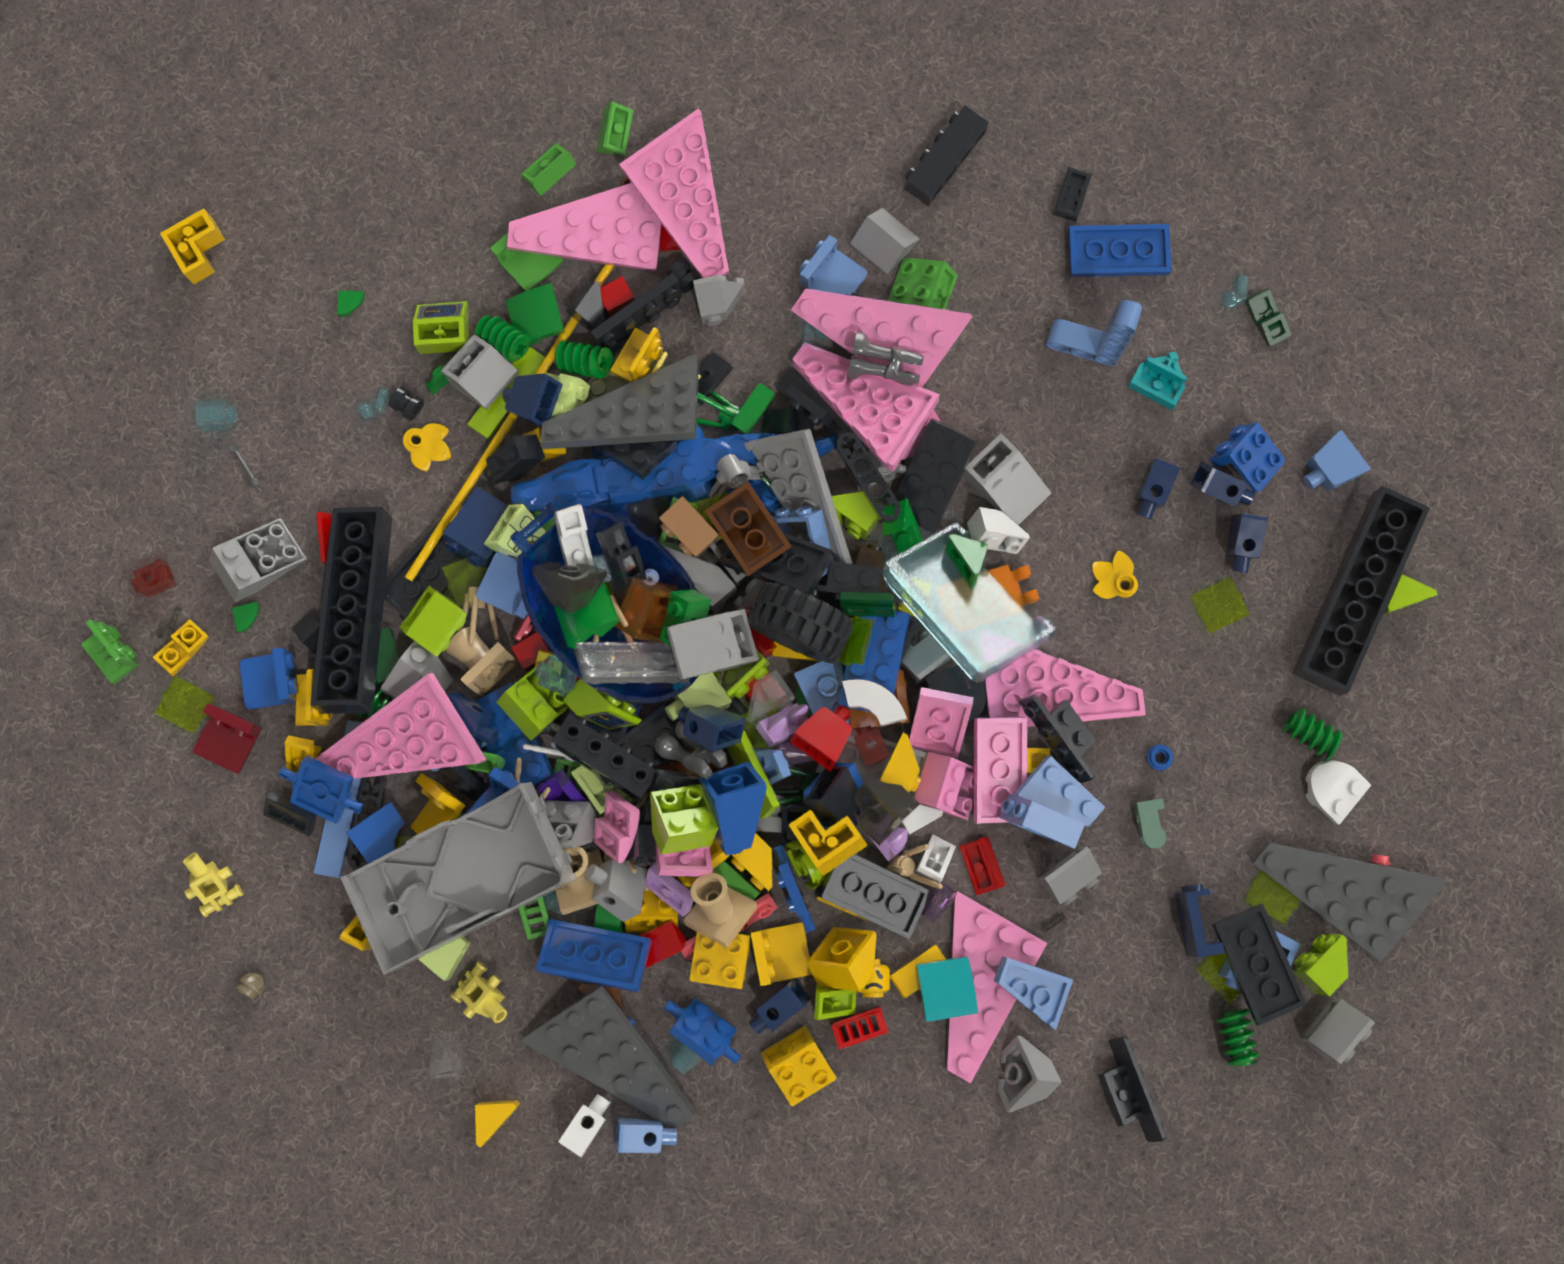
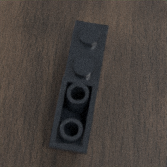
M620 522L597 532L596 535L613 576V580L609 581L619 609L628 623L627 629H631L650 618V595L646 573L637 546L631 547L623 524Z

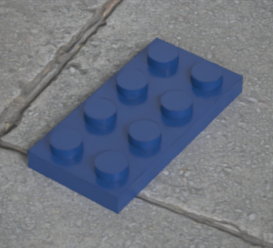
M1169 224L1069 226L1070 277L1170 275L1172 272Z
M895 611V617L856 616L843 681H870L884 687L895 695L910 613ZM842 683L838 705L845 706L848 709L872 713L860 707L849 708Z
M511 682L475 702L492 714L488 727L499 732L497 741L493 745H486L488 753L497 754L504 758L505 764L502 771L506 770L513 776L515 775L517 758H521L520 783L532 782L533 787L553 776L554 772L546 753L523 748L524 744L543 747L539 736L530 741L497 704V701L504 692L515 684V682Z
M550 919L536 971L538 973L639 993L652 941L646 937Z

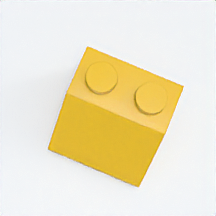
M833 927L807 961V965L818 986L861 992L874 972L877 937L875 931Z

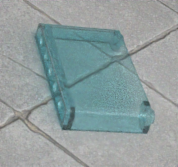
M956 522L884 563L883 576L890 588L899 598L904 599L905 605L974 682L979 683L1052 639L1056 629L1053 623L1043 616H1038L1032 620L983 565L981 566L975 588H969L945 552L949 535L955 534L971 539L970 533Z

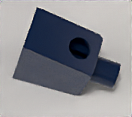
M547 374L517 376L512 389L508 388L503 392V400L506 403L505 409L515 416L542 428V423L551 419L563 384Z
M1158 458L1149 463L1136 497L1137 500L1142 501L1137 515L1151 520L1156 507H1164L1181 467ZM1152 487L1158 491L1156 497L1150 493Z
M1201 461L1190 483L1201 492L1233 506H1236L1238 502L1249 506L1255 497V492L1246 488L1247 483L1203 461Z
M1244 513L1232 515L1227 555L1235 556L1232 571L1248 573L1250 559L1260 558L1268 517ZM1244 541H1245L1246 544H1247L1246 550H1244V548H1243V542H1244Z
M460 692L447 694L479 748L483 742L493 745L498 739L499 732L488 727L492 714Z
M704 705L693 709L684 706L678 714V720L685 723L683 735L712 752L741 742L746 718L713 705Z
M793 978L756 1009L758 1015L750 1020L749 1023L757 1034H760L767 1027L774 1031L800 1011L810 1000V997L797 980ZM772 1008L777 1009L779 1014L774 1013Z

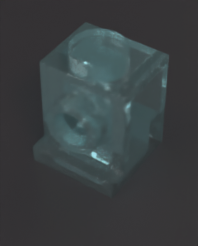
M551 654L543 662L540 661L536 667L535 676L539 677L537 685L560 693L559 696L565 697L575 687L580 665Z

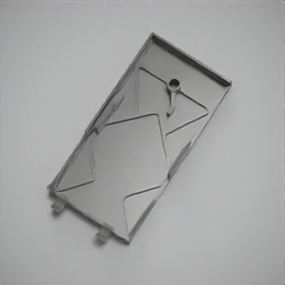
M532 782L520 783L480 808L456 820L442 822L407 840L406 845L348 875L340 877L383 975L396 971L576 880L570 866L572 859L568 851H563L546 815V803L542 796L538 797Z

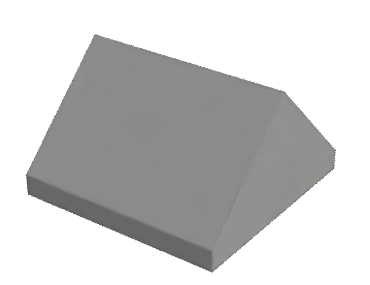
M881 208L866 217L850 245L888 276L917 244L920 238L885 209Z

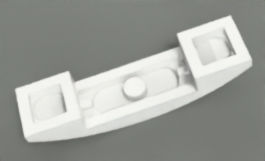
M581 504L556 511L555 519L559 542L575 593L586 586L601 581V579L596 574L585 531L588 529Z

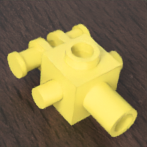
M192 853L184 859L183 863L191 873L189 874L190 888L184 891L185 895L189 900L198 896L204 904L199 906L204 917L209 916L215 910L218 912L223 910L222 905L226 904L229 906L233 904L232 900L244 895L238 884L227 891L226 878L232 875L228 866L219 870L213 861L205 865L197 853Z
M477 961L472 971L468 970L465 973L466 980L461 979L458 982L459 987L455 992L451 993V997L459 1003L464 1001L468 1005L463 1011L464 1015L468 1018H472L475 1013H478L485 1017H490L495 1023H499L507 1016V1011L500 1004L505 996L497 988L501 979L495 974L489 980L480 977L488 968L480 961Z

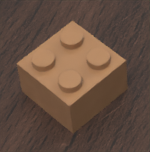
M683 496L659 518L663 522L660 527L670 537L676 536L681 541L678 546L687 556L694 555L699 557L720 537V534Z

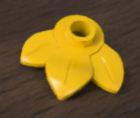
M429 423L422 429L412 428L404 434L403 445L410 452L411 462L416 468L427 472L431 461H445L451 458L449 447L443 441L449 432L448 428L441 424ZM414 436L419 437L421 440L417 445L411 442V438Z
M1117 551L1112 563L1099 561L1092 564L1093 575L1099 582L1093 588V592L1097 596L1104 599H1111L1115 596L1128 598L1136 593L1138 581L1133 575L1134 564L1124 552ZM1122 581H1126L1129 584L1127 590L1121 588L1120 583Z

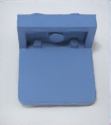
M829 235L825 241L821 240L814 249L815 255L810 261L808 259L805 260L800 267V285L806 289L851 295L852 292H856L867 277V270L838 251V240Z
M497 552L494 554L476 592V597L515 617L525 619L526 615L531 616L537 602L533 600L537 591L542 593L548 581L547 578H544L546 571L538 567L533 568L510 556Z

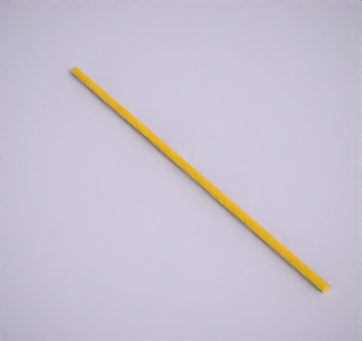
M605 264L594 282H600V288L614 265ZM573 317L570 318L564 327L565 333L559 335L535 374H546L555 360L558 344L561 341H567L578 324ZM509 413L405 575L406 579L411 582L414 580L487 466L486 459L498 449L516 421L517 416Z

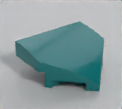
M1170 352L1166 356L1157 358L1147 357L1145 362L1139 365L1128 387L1173 410L1185 388L1184 383L1187 380L1186 375L1182 373L1177 360L1179 357L1177 352Z

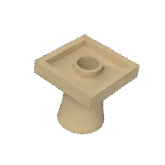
M469 626L460 630L452 637L446 652L469 669L461 678L464 684L480 697H484L519 661L498 642L489 649L476 631L474 644L470 645Z
M581 847L562 848L564 852L568 851L572 859L570 866L576 877V880L555 890L560 911L563 915L598 904L592 898L594 883L585 878V873L590 865L599 866L604 863L599 849L586 853Z
M707 873L694 881L691 887V897L696 904L683 921L689 928L728 948L758 906L756 901L727 887V882L723 876L717 873Z

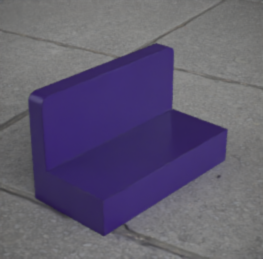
M560 769L537 788L541 794L547 787L551 789L545 798L547 801L588 802L586 796L563 769Z

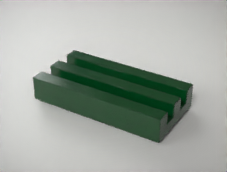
M841 592L840 602H842L841 607L845 615L895 617L896 608L893 594Z

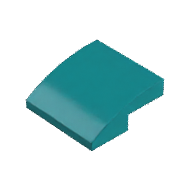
M968 956L916 964L918 986L922 996L924 1019L926 1022L978 1014L975 986Z

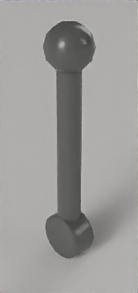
M236 443L229 444V451L237 457L250 479L251 487H258L260 481L253 476L239 452V446Z

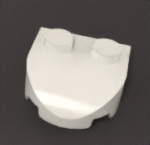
M1336 760L1316 763L1310 769L1305 779L1308 783L1306 798L1309 803L1317 806L1333 823L1340 825L1371 786L1354 767Z

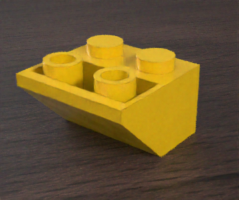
M755 833L752 847L743 850L739 854L732 855L734 858L731 862L741 872L746 869L753 876L750 881L760 891L764 887L769 891L772 888V849Z

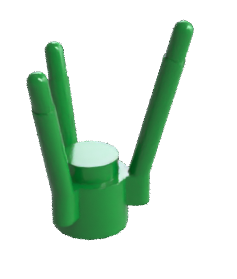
M715 391L711 395L721 402L723 406L698 392L699 400L720 410L718 419L722 421L715 422L697 418V424L717 427L728 431L729 427L735 429L732 421L739 413V407L730 403Z

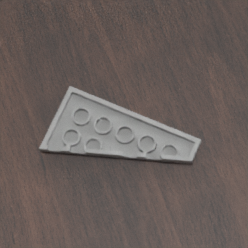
M806 429L745 443L744 445L748 452L752 450L759 461L757 466L760 471H765L772 482L771 488L782 506L789 507L790 510H796L805 506H810L811 509H822L830 546L834 553L833 560L852 564L811 430ZM797 522L802 530L800 535L804 540L810 542L806 522Z

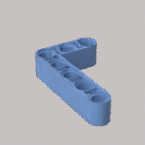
M1121 300L1104 331L1062 319L1053 320L1046 346L1050 349H1056L1057 351L1077 357L1080 356L1094 362L1115 366L1136 332L1142 306L1134 301Z

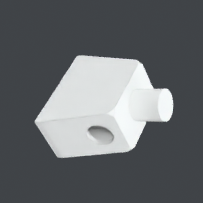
M597 1094L589 1107L583 1104L559 1140V1143L578 1156L583 1157L606 1121L602 1115L610 1102ZM586 1117H592L594 1120L590 1129L582 1127Z

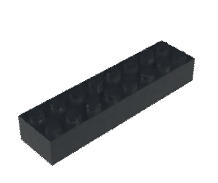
M1381 486L1372 493L1292 672L1293 675L1338 696L1349 693L1430 507L1384 486Z
M383 507L333 508L310 704L322 714L373 713L393 519Z

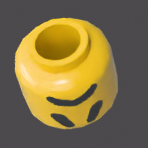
M880 959L874 960L873 975L860 992L863 993V997H884V993L890 989V969L887 965L880 964Z

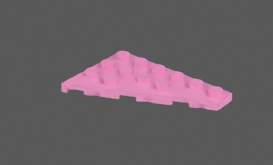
M697 109L619 165L700 277L725 276L729 273L702 113Z
M630 183L509 222L506 249L656 271L661 222L633 184Z
M805 289L791 309V311L851 354L856 333L861 331L866 334L868 341L875 345L886 348L894 346L924 356L923 365L903 362L902 370L920 375L919 383L914 384L919 387L925 385L973 317L970 313L813 289ZM854 355L865 361L888 365L890 362L873 357Z
M804 342L792 359L794 368L884 466L894 472L939 402V394L914 384L911 386L902 385L896 382V380L884 379L881 376L860 375L857 379H848L847 374L851 360Z
M986 630L979 631L988 718L1026 717L1027 727H1036L1033 721L1025 715L1022 706L1019 704L1022 698L1034 694L1037 695L1048 712L1061 701L1067 700L1083 722L1146 715L1143 689L1100 675L1090 669L1071 664L1066 660L1055 658L1037 649L989 633Z
M433 673L427 674L315 758L354 777V779L478 764L487 760Z
M957 891L954 896L952 959L969 957L977 998L978 1014L949 1018L947 1070L971 1083L1017 1000L994 982L1002 955L1035 966L1047 943Z

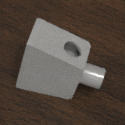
M610 859L599 866L590 865L586 870L585 878L594 883L592 898L596 903L623 922L641 913L647 869L635 865L637 872L634 874L625 861L617 863L614 859Z

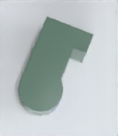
M1163 798L1133 803L1141 844L1149 849L1162 847L1166 842V833L1161 828L1158 810L1165 809Z

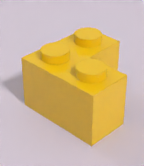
M204 208L160 233L181 271L193 284L215 273L204 252L221 243L225 238L214 219Z
M809 810L789 824L808 856L823 876L868 846L848 816L825 830L816 815Z

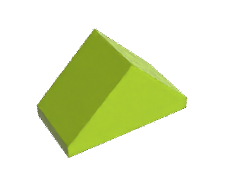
M1402 574L1399 577L1384 614L1430 599L1438 595L1437 591Z
M816 984L814 1019L822 1020L855 1014L857 992L820 987Z

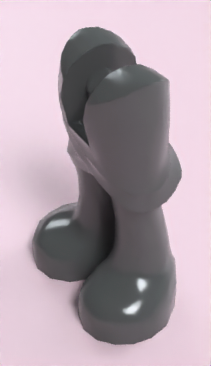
M857 331L853 355L873 357L890 362L888 365H882L851 356L847 374L848 379H857L860 375L881 376L884 379L896 380V382L902 385L911 386L919 383L920 375L911 371H904L902 366L903 362L923 365L924 356L894 346L886 348L875 345L868 341L864 332Z
M681 721L677 723L675 728L678 740L669 733H664L657 738L655 750L659 756L668 760H677L687 770L708 779L712 775V771L707 765L709 762L718 768L724 767L727 763L726 753L721 749L712 752L683 735L685 723ZM682 746L689 748L694 752L690 753L687 750H685Z

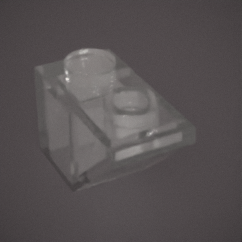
M777 669L754 683L747 716L751 727L770 717L779 710L780 712L793 705L791 701L795 699L794 694Z

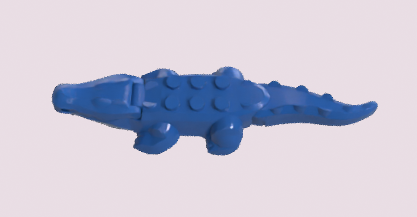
M697 424L696 439L676 440L678 447L644 480L592 447L591 452L594 459L568 462L532 480L514 484L511 488L512 504H523L529 512L544 511L549 513H555L556 511L581 504L584 514L605 513L608 517L606 519V528L614 523L622 522L626 533L635 532L648 521L652 508L670 505L673 497L680 499L683 496L688 502L699 505L697 511L701 514L702 511L715 504L708 497V494L717 481L718 461L726 455L734 454L739 460L746 461L749 466H757L759 461L752 450L748 452L744 444L748 441L776 435L769 433L735 434L718 439L704 438L703 430ZM834 433L824 438L814 439L819 459L837 447L839 437Z

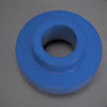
M1155 745L1147 752V762L1155 770H1165L1173 762L1172 751L1165 745ZM1157 753H1161L1164 756V760L1161 763L1155 759Z

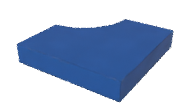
M389 802L348 830L346 834L369 864L395 850L394 840L405 822L392 803Z

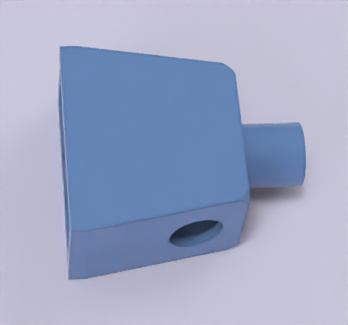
M1341 430L1306 463L1312 472L1303 477V482L1310 490L1322 484L1326 491H1330L1362 476L1371 468Z
M617 1117L615 1147L618 1153H661V1145H676L677 1129L663 1128L662 1123L658 1120ZM653 1132V1136L649 1140H644L646 1133Z

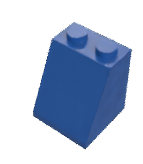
M750 762L714 772L708 779L699 777L700 784L719 827L715 840L725 855L739 854L743 850L751 848L767 789L765 781Z

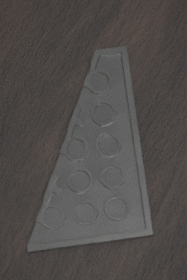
M698 354L691 355L543 422L541 433L542 448L554 449L696 439L699 380Z
M1269 841L1252 861L1253 864L1381 962L1447 883V881L1439 876L1435 877Z
M603 985L528 1032L521 1039L527 1046L672 1129L693 1118L697 1112Z

